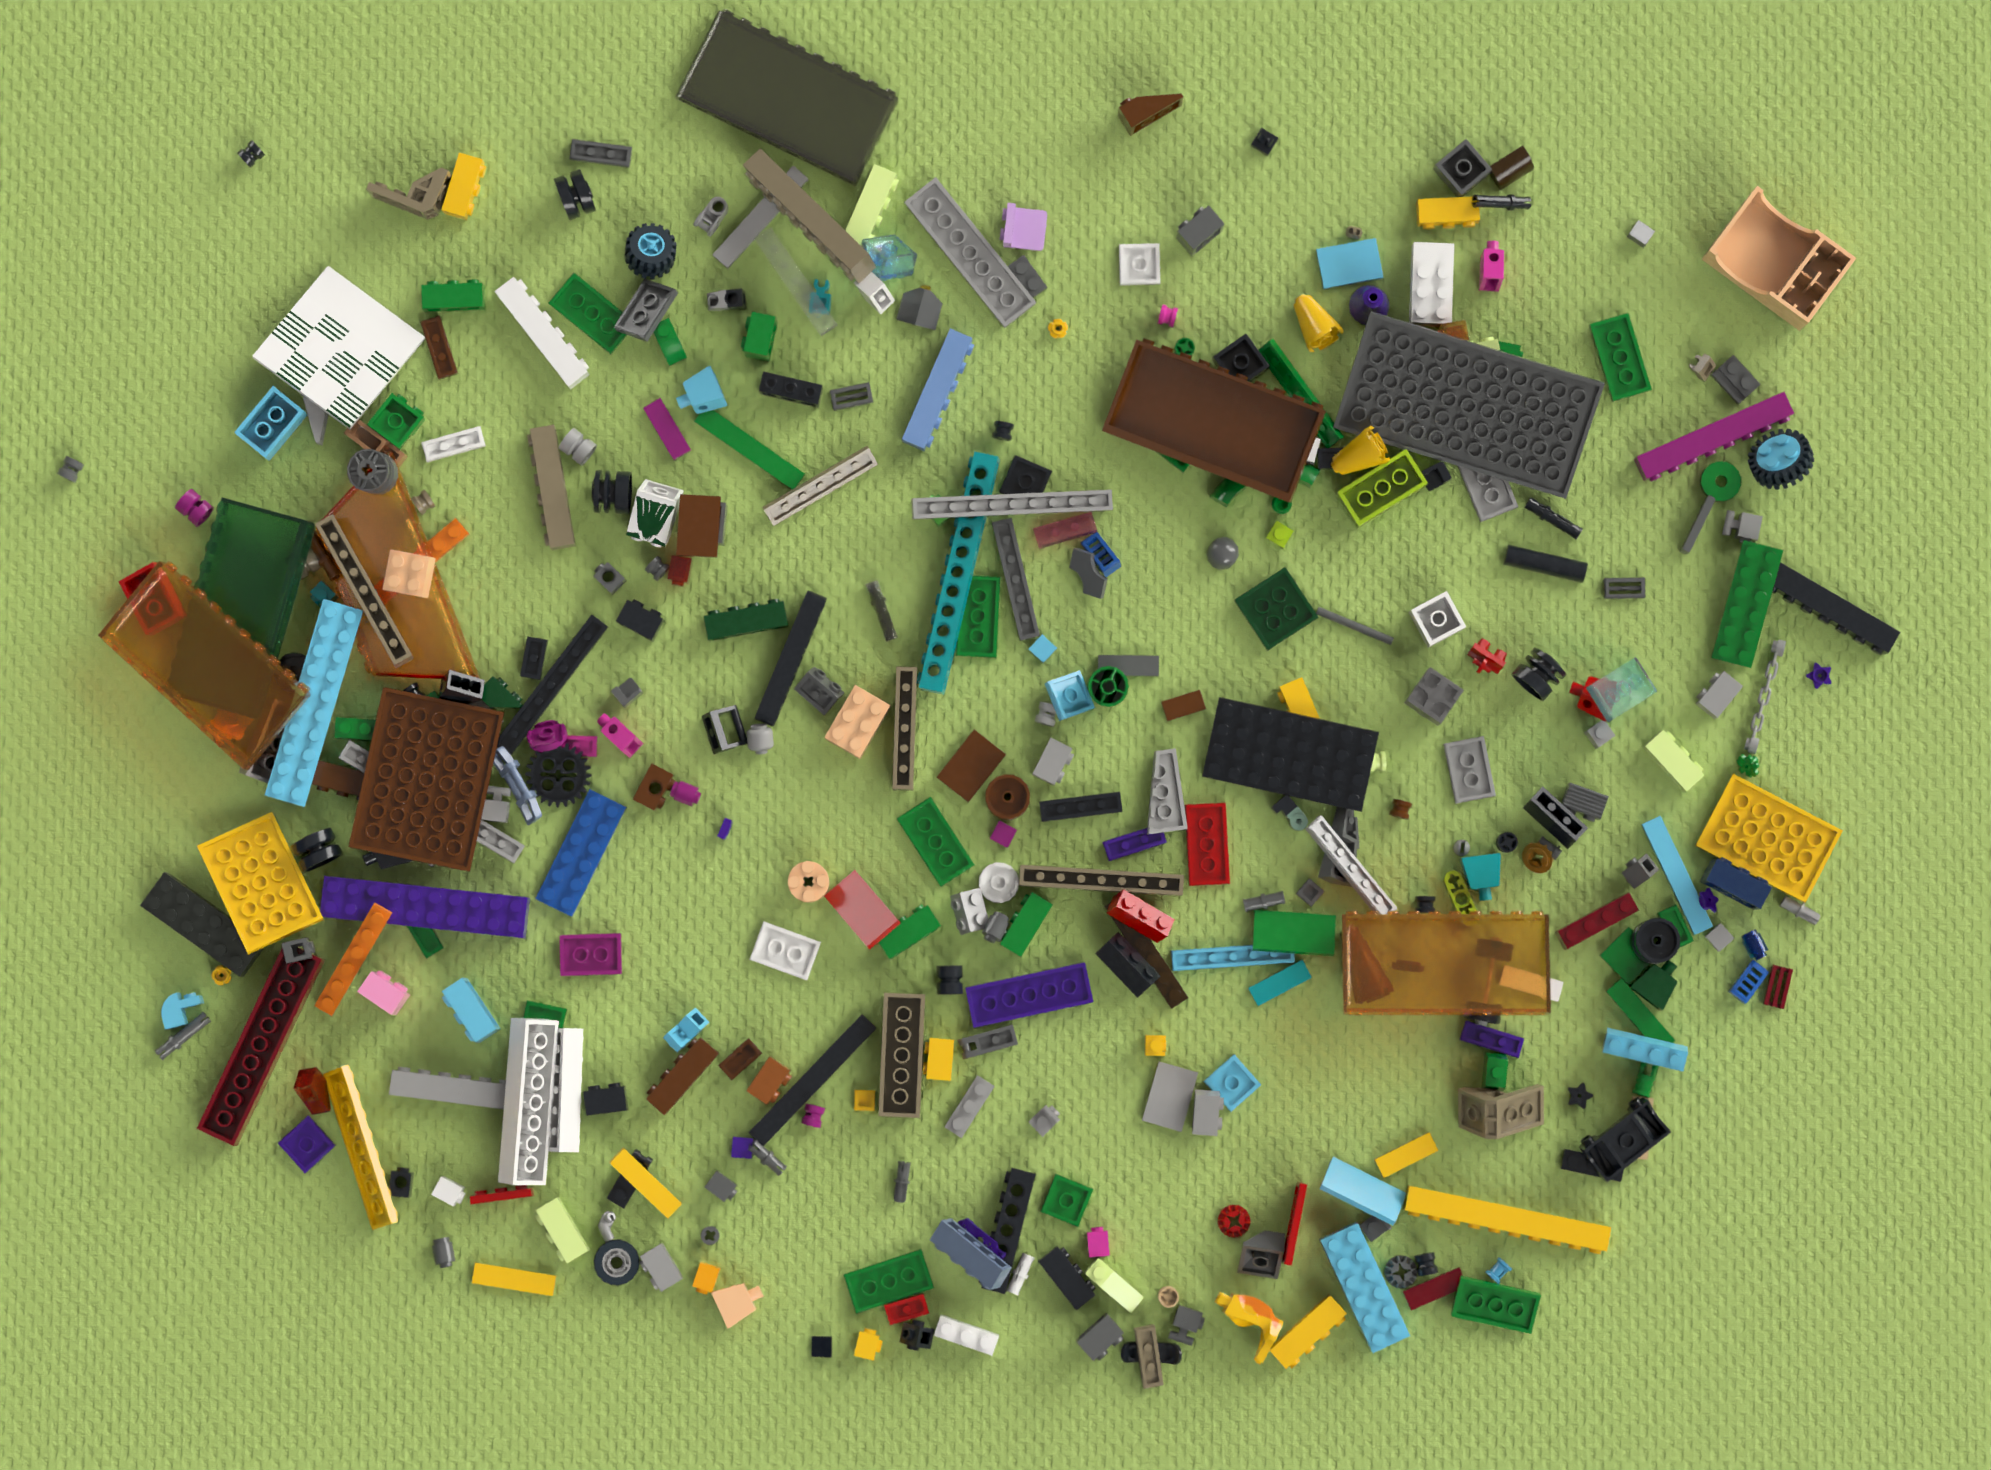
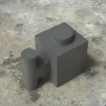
M1178 1304L1172 1324L1180 1327L1178 1333L1170 1330L1168 1338L1192 1346L1194 1338L1187 1336L1188 1330L1197 1333L1198 1329H1202L1205 1320L1202 1317L1203 1313Z

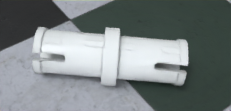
M1022 1252L1016 1270L1013 1269L1012 1273L1014 1275L1006 1291L1019 1295L1024 1280L1029 1276L1027 1273L1034 1257Z

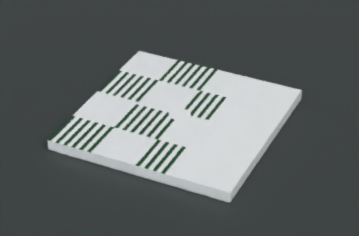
M327 266L252 357L350 430L421 345L425 337L331 267Z

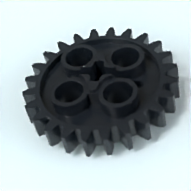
M567 742L565 747L561 745L550 751H543L541 753L535 750L537 758L530 757L533 764H527L526 767L531 769V771L526 772L525 775L531 778L526 783L533 785L529 791L536 790V798L538 796L542 797L540 803L548 800L549 807L552 805V802H555L556 807L559 808L560 802H563L564 806L567 807L568 800L575 804L574 797L582 799L580 791L587 792L584 785H590L591 782L586 780V778L592 777V774L587 773L586 770H589L591 765L584 764L588 758H581L583 751L575 752L577 746L569 749V743ZM551 759L554 762V767L546 769L543 766V761ZM565 760H572L575 767L571 770L566 769L563 765ZM557 770H560L562 774L576 773L577 776L563 775L560 779H557L556 775L541 776L540 773H556ZM546 779L551 780L554 783V787L552 789L544 788L543 781ZM565 780L573 781L574 788L571 790L565 789L563 782Z

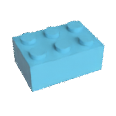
M272 386L234 433L270 461L308 414Z
M461 978L442 991L444 994L442 997L443 1001L448 1007L454 1009L456 1013L453 1016L459 1024H464L467 1029L464 1032L470 1041L481 1043L501 1029L468 978Z

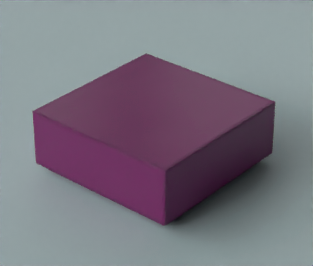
M999 821L990 839L1008 848L1017 830Z

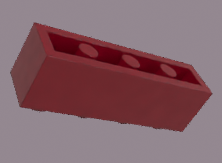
M1625 893L1555 931V934L1564 950L1634 914L1639 909L1631 894Z

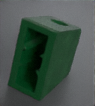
M1670 960L1666 961L1661 968L1656 964H1652L1629 987L1656 1009L1662 1011L1678 982L1671 976L1677 966Z

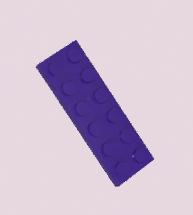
M1085 962L965 988L974 1028L1094 1002Z

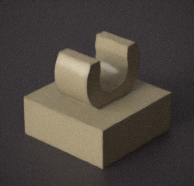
M1706 354L1702 357L1696 355L1695 358L1699 362L1697 365L1689 364V367L1700 380L1705 382L1716 367V364Z

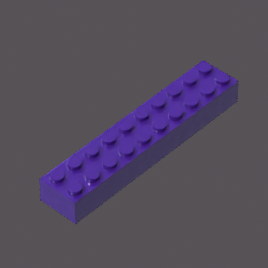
M324 876L320 908L322 917L364 921L375 902L393 912L386 924L526 939L530 898Z

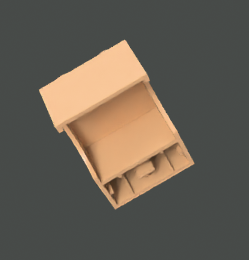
M1757 186L1737 210L1702 260L1800 331L1810 322L1856 257L1819 230L1804 228L1782 215L1767 201L1763 194L1764 190Z

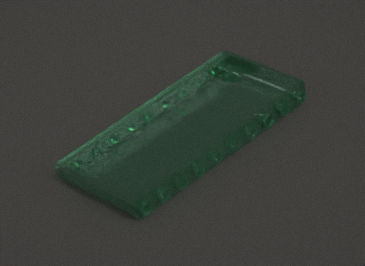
M222 497L216 508L217 515L215 521L211 525V536L205 546V557L200 564L199 578L194 584V595L188 605V616L183 623L182 637L177 644L178 651L176 658L172 661V672L166 682L165 693L258 719L262 715L313 539L315 525L307 520Z

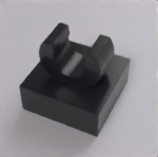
M1261 128L1251 147L1268 156L1279 138Z

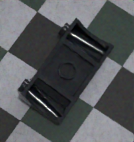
M1638 1097L1634 1098L1628 1104V1113L1599 1136L1587 1135L1580 1141V1150L1603 1181L1609 1182L1671 1133L1669 1128L1658 1117L1649 1100L1645 1098L1639 1099Z

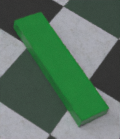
M1622 978L1606 990V993L1643 1036L1671 1043L1675 1041Z

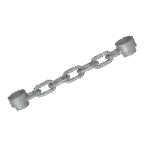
M1780 639L1773 641L1771 652L1774 653L1773 660L1768 662L1765 671L1767 683L1760 690L1758 696L1759 712L1753 715L1751 722L1753 734L1751 738H1747L1744 747L1745 750H1748V753L1756 754L1760 739L1755 738L1756 732L1761 730L1764 715L1762 714L1763 706L1768 704L1771 696L1769 684L1770 680H1773L1777 674L1778 663L1776 658L1777 656H1783L1786 641ZM1770 665L1772 667L1775 665L1773 676L1771 673L1768 675ZM1763 690L1765 693L1768 691L1766 702L1764 699L1761 701ZM1756 716L1758 719L1761 717L1759 727L1757 725L1754 727Z

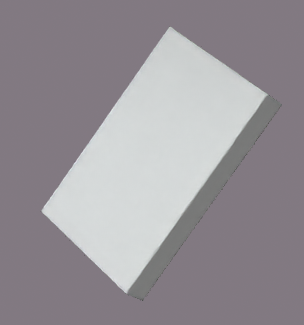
M763 921L749 960L808 980L821 942Z

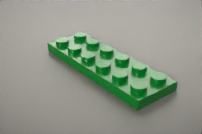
M1743 540L1711 658L1752 668L1784 550Z

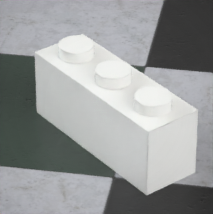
M940 1315L934 1336L991 1356L999 1338V1334L944 1315Z

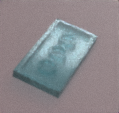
M1636 657L1586 687L1607 722L1612 721L1658 692Z

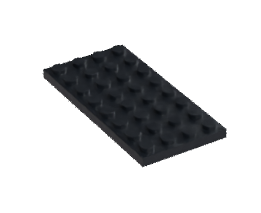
M1219 697L1202 777L1283 795L1288 794V796L1362 812L1379 731Z

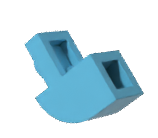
M196 992L184 995V999H182L181 993L170 995L164 1001L161 1009L164 1028L169 1030L188 1025L185 1008L203 1004V996H196Z
M694 1008L663 1038L670 1047L678 1052L706 1027L709 1021Z

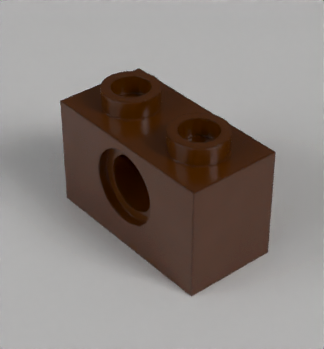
M651 763L633 800L655 812L657 808L661 809L666 801V798H664L666 791H671L676 781L673 779L674 775ZM653 783H659L661 786V790L657 794H652L650 791Z

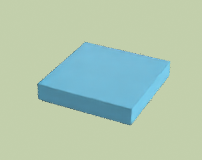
M1080 670L1044 683L1059 721L1095 708Z
M1235 1054L1204 1080V1083L1212 1091H1220V1098H1224V1105L1230 1112L1261 1086L1259 1081Z

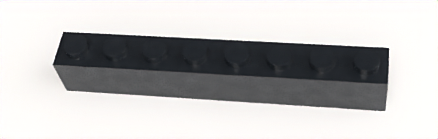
M1780 562L1772 591L1773 594L1777 592L1783 596L1782 599L1786 602L1800 605V609L1803 612L1817 615V619L1827 625L1831 623L1836 626V631L1844 635L1848 633L1854 637L1853 640L1861 645L1867 644L1871 647L1870 650L1878 655H1885L1890 652L1901 633L1900 631Z

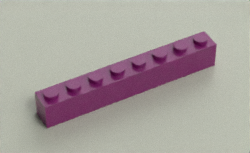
M1782 392L1634 458V461L1643 481L1649 479L1652 482L1661 478V473L1668 471L1671 474L1679 470V465L1686 463L1689 466L1696 463L1698 457L1705 455L1707 458L1716 454V449L1723 447L1724 450L1735 445L1734 441L1742 439V441L1754 437V432L1759 430L1761 433L1772 429V424L1778 422L1779 425L1790 421L1794 411L1785 392Z

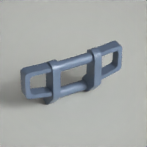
M501 746L496 749L493 764L499 771L500 776L506 780L517 800L516 804L520 808L526 824L531 825L542 817L536 800L537 794L535 790L529 791L517 770L520 766L518 760H514L508 751Z

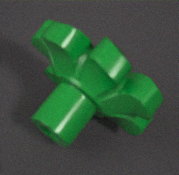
M1741 754L1736 760L1737 765L1740 766L1738 771L1741 774L1745 773L1747 777H1756L1759 774L1757 770L1759 767L1758 758L1751 755L1746 757L1744 754Z

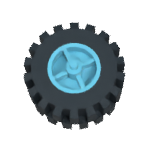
M647 223L642 224L641 228L637 226L634 228V231L631 230L625 246V262L628 264L630 271L634 270L635 275L641 274L642 278L645 279L646 276H649L650 279H655V276H658V278L663 277V272L667 274L675 261L677 247L676 242H674L675 237L670 235L668 229L664 230L660 224L657 227L655 223H651L650 226H647Z

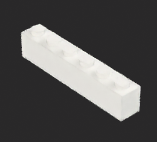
M515 277L511 278L498 288L495 293L566 385L572 389L589 376L587 371L589 366L582 358L580 360L577 359L574 355L577 351L570 342L566 344L562 338L565 335L558 326L555 329L550 324L552 321L551 317L546 311L542 313L539 310L538 306L540 303L533 295L529 297L525 292L528 288L521 279L517 281Z
M558 1028L548 1150L550 1152H579L583 1029Z

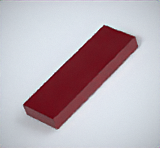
M1460 1267L1404 1290L1403 1294L1410 1310L1457 1291L1460 1276H1463Z

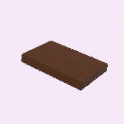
M680 494L677 556L717 558L721 496Z
M974 729L937 778L969 803L1006 754Z

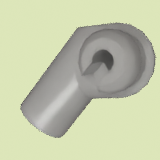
M611 1211L605 1212L598 1223V1228L605 1242L614 1239L610 1228L616 1216Z

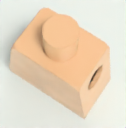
M745 1283L719 1289L711 1293L727 1328L732 1327L755 1311L756 1306L753 1301L764 1297L759 1285L748 1290Z

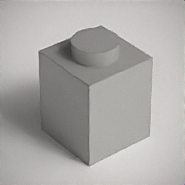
M1602 720L1584 732L1595 749L1615 736L1608 724Z

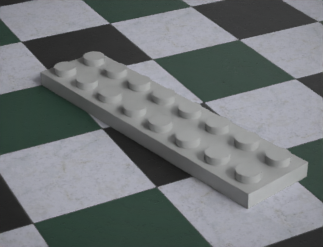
M936 177L904 202L1004 328L1036 304L1033 297Z

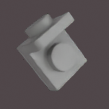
M1045 1105L1029 1123L1043 1137L1060 1121L1058 1118L1060 1113L1052 1105L1049 1108Z

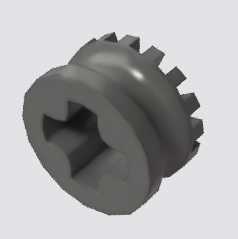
M708 1226L702 1230L701 1239L705 1244L712 1245L719 1240L720 1233L716 1227ZM707 1230H709L710 1232L714 1231L716 1233L713 1236L715 1239L714 1241H711L710 1239H705V1236L707 1235Z

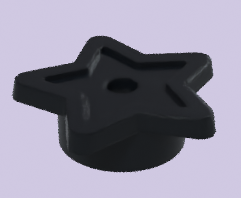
M1582 1082L1577 1088L1568 1087L1571 1095L1568 1104H1578L1582 1109H1585L1586 1101L1593 1097L1592 1093L1586 1091L1585 1083Z

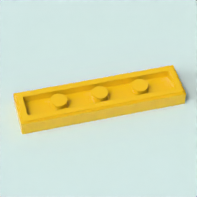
M624 1147L609 1162L666 1218H669L682 1205Z
M475 1262L472 1283L553 1296L557 1275Z

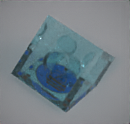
M895 234L862 239V247L869 253L876 266L872 273L881 281L913 275L917 254Z

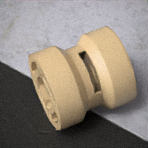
M1165 1286L1158 1292V1300L1161 1305L1170 1308L1177 1304L1179 1295L1172 1286Z

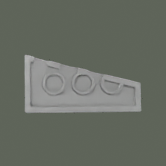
M1176 748L1155 751L1147 835L1186 830L1188 828Z

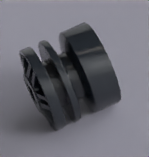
M596 470L595 478L592 482V502L595 513L601 512L602 504H604V512L608 513L610 505L614 504L616 514H630L632 502L631 472L617 471L615 480H612L611 472L607 470L604 480L602 470Z
M1534 647L1531 650L1533 657L1529 655L1525 657L1530 667L1520 663L1511 675L1530 694L1544 701L1552 692L1548 682L1558 685L1560 682L1557 677L1563 679L1566 673L1553 657Z

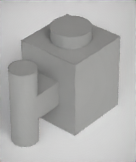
M1727 510L1722 534L1730 536L1731 530L1736 529L1735 538L1740 539V543L1743 540L1756 542L1759 537L1763 516L1742 512L1739 514L1738 520H1734L1735 512Z
M488 786L487 794H493V800H485L482 820L508 823L510 803L502 801V796H511V788Z

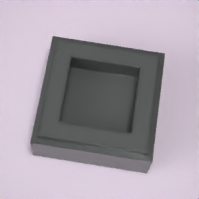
M1309 878L1296 895L1312 907L1325 891Z

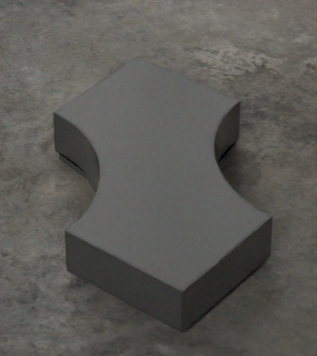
M1077 547L1073 548L1069 568L1076 571L1083 583V593L1099 599L1104 598L1108 579L1097 570L1094 561L1095 554Z

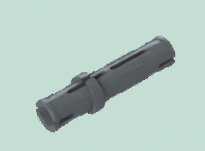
M201 1012L199 1016L174 1036H169V1040L155 1050L156 1054L162 1053L160 1058L164 1060L174 1050H179L184 1042L210 1023V1018H205L206 1013Z

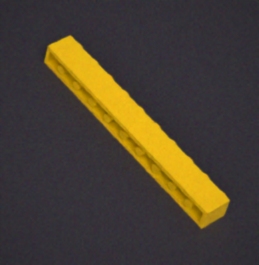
M1409 1185L1407 1187L1403 1210L1408 1211L1407 1215L1420 1217L1421 1213L1428 1215L1427 1219L1440 1221V1218L1448 1219V1223L1460 1225V1222L1468 1223L1469 1228L1480 1230V1226L1489 1227L1488 1231L1500 1234V1231L1504 1230L1509 1231L1508 1236L1520 1238L1521 1234L1528 1235V1240L1540 1242L1541 1238L1548 1239V1244L1561 1246L1562 1242L1569 1244L1568 1248L1581 1250L1582 1246L1589 1248L1591 1253L1601 1254V1251L1607 1252L1612 1228L1609 1226Z

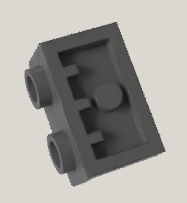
M816 667L810 669L794 688L823 715H826L844 694L837 683L828 679L826 674Z

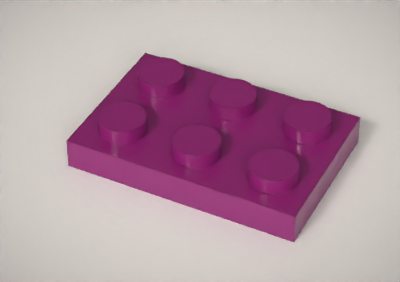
M621 933L559 935L560 976L622 974Z

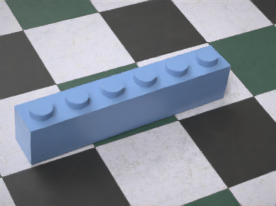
M953 329L949 330L902 437L903 443L925 451L926 447H931L934 437L931 436L934 428L938 430L942 421L940 414L942 410H947L950 400L947 398L950 392H955L958 381H956L958 373L962 374L965 369L966 363L964 359L966 355L970 356L973 351L974 344H972L971 337Z

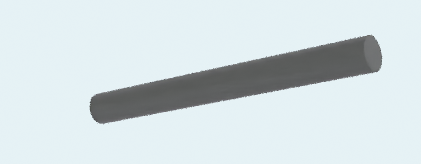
M1318 607L1316 614L1389 645L1392 644L1394 637L1324 608Z

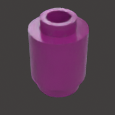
M675 781L670 796L675 801L692 807L694 803L698 804L701 793L696 786L683 781Z

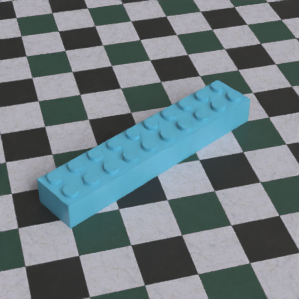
M323 599L265 796L305 807L363 610Z

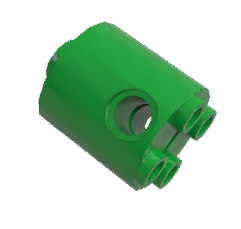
M1111 666L1100 667L1094 671L1088 683V690L1092 699L1099 705L1106 707L1116 706L1121 703L1127 696L1129 688L1128 679L1125 674L1118 668Z

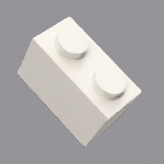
M872 272L859 284L856 281L854 282L864 299L880 314L895 301L885 284Z

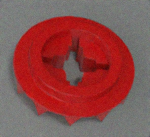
M1239 1205L1225 1207L1218 1216L1219 1229L1224 1235L1231 1238L1244 1235L1251 1224L1249 1213ZM1240 1214L1238 1222L1242 1226L1234 1225L1228 1229L1231 1221L1227 1218V1215L1234 1218Z

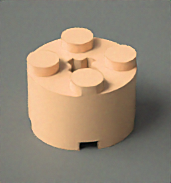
M804 861L797 864L791 870L788 877V887L792 895L798 900L807 903L816 902L822 899L828 892L829 876L820 864ZM806 877L814 878L812 880L814 884L812 887L809 885L807 887L804 886L806 883L804 879Z

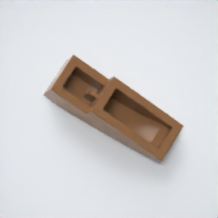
M358 420L350 430L347 428L344 432L346 436L362 448L373 449L389 455L395 461L398 469L408 457L361 420Z

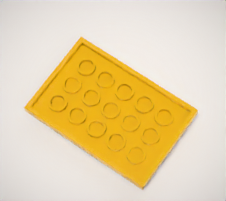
M1732 774L1695 846L1719 859L1723 857L1731 861L1732 866L1736 868L1742 867L1748 870L1751 876L1755 878L1761 877L1767 880L1768 884L1806 903L1843 830Z
M273 812L197 845L248 954L324 920Z

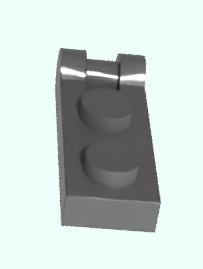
M1013 1025L959 1039L958 1043L959 1046H962L963 1059L1017 1045L1018 1041ZM975 1042L977 1049L971 1051L969 1043Z

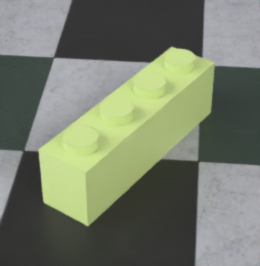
M874 164L845 230L864 249L867 246L871 247L875 235H873L875 227H880L883 219L880 215L883 209L887 210L891 201L888 198L890 192L896 190L899 182L897 180V173Z

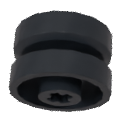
M580 169L570 173L572 186L569 185L567 178L563 175L554 178L555 185L570 221L580 216L577 206L579 203L586 214L596 211L587 180L585 181Z
M331 828L312 833L290 846L294 856L301 857L307 855L298 862L302 873L317 869L343 855L339 844L328 845L335 839Z
M1653 918L1641 922L1634 928L1631 935L1633 953L1639 960L1647 964H1658L1670 960L1676 955L1680 947V935L1677 928L1672 922L1664 918ZM1654 938L1658 939L1656 944L1653 942Z

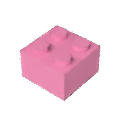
M371 971L357 992L389 1014L397 1015L410 996L407 993L408 988L399 982H391V977L383 971Z

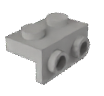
M977 888L951 895V907L955 913L956 926L960 935L984 929L988 921V915L981 889Z

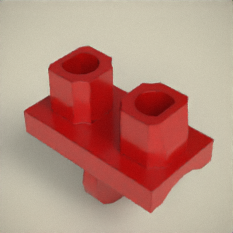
M1484 638L1475 643L1467 655L1474 659L1472 663L1478 666L1476 670L1478 674L1484 670L1487 673L1493 671L1498 675L1506 664L1505 658L1507 653L1497 649L1492 654L1488 651L1491 644Z

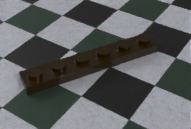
M1110 903L1104 906L1106 910H1108ZM1111 916L1124 938L1160 975L1154 983L1170 1008L1172 1009L1188 999L1185 991L1152 941Z

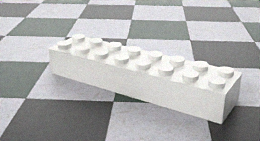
M511 1018L498 1182L510 1185H546L559 1021Z

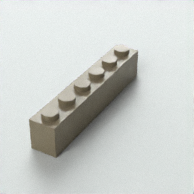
M548 425L531 428L527 438L529 447L533 446L534 454H531L532 466H536L537 474H534L536 486L540 487L541 494H537L539 506H543L544 514H541L542 525L547 528V534H544L545 544L550 546L551 550L574 547L576 544L556 427Z
M896 667L893 790H914L917 667Z

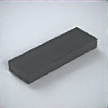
M572 139L569 159L630 168L633 148L630 146Z
M1708 495L1705 498L1679 552L1686 555L1691 551L1716 500L1714 497Z
M1098 655V669L1111 666L1121 670L1125 676H1159V656Z

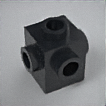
M912 1320V1323L903 1322L899 1342L907 1344V1349L919 1351V1348L931 1349L935 1329L924 1326L925 1322Z

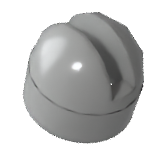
M1458 840L1455 842L1453 850L1456 855L1464 856L1469 853L1470 845L1466 840ZM1461 843H1464L1463 853H1460Z

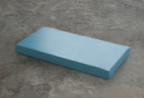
M1335 1157L1331 1159L1319 1188L1392 1226L1397 1220L1407 1194Z

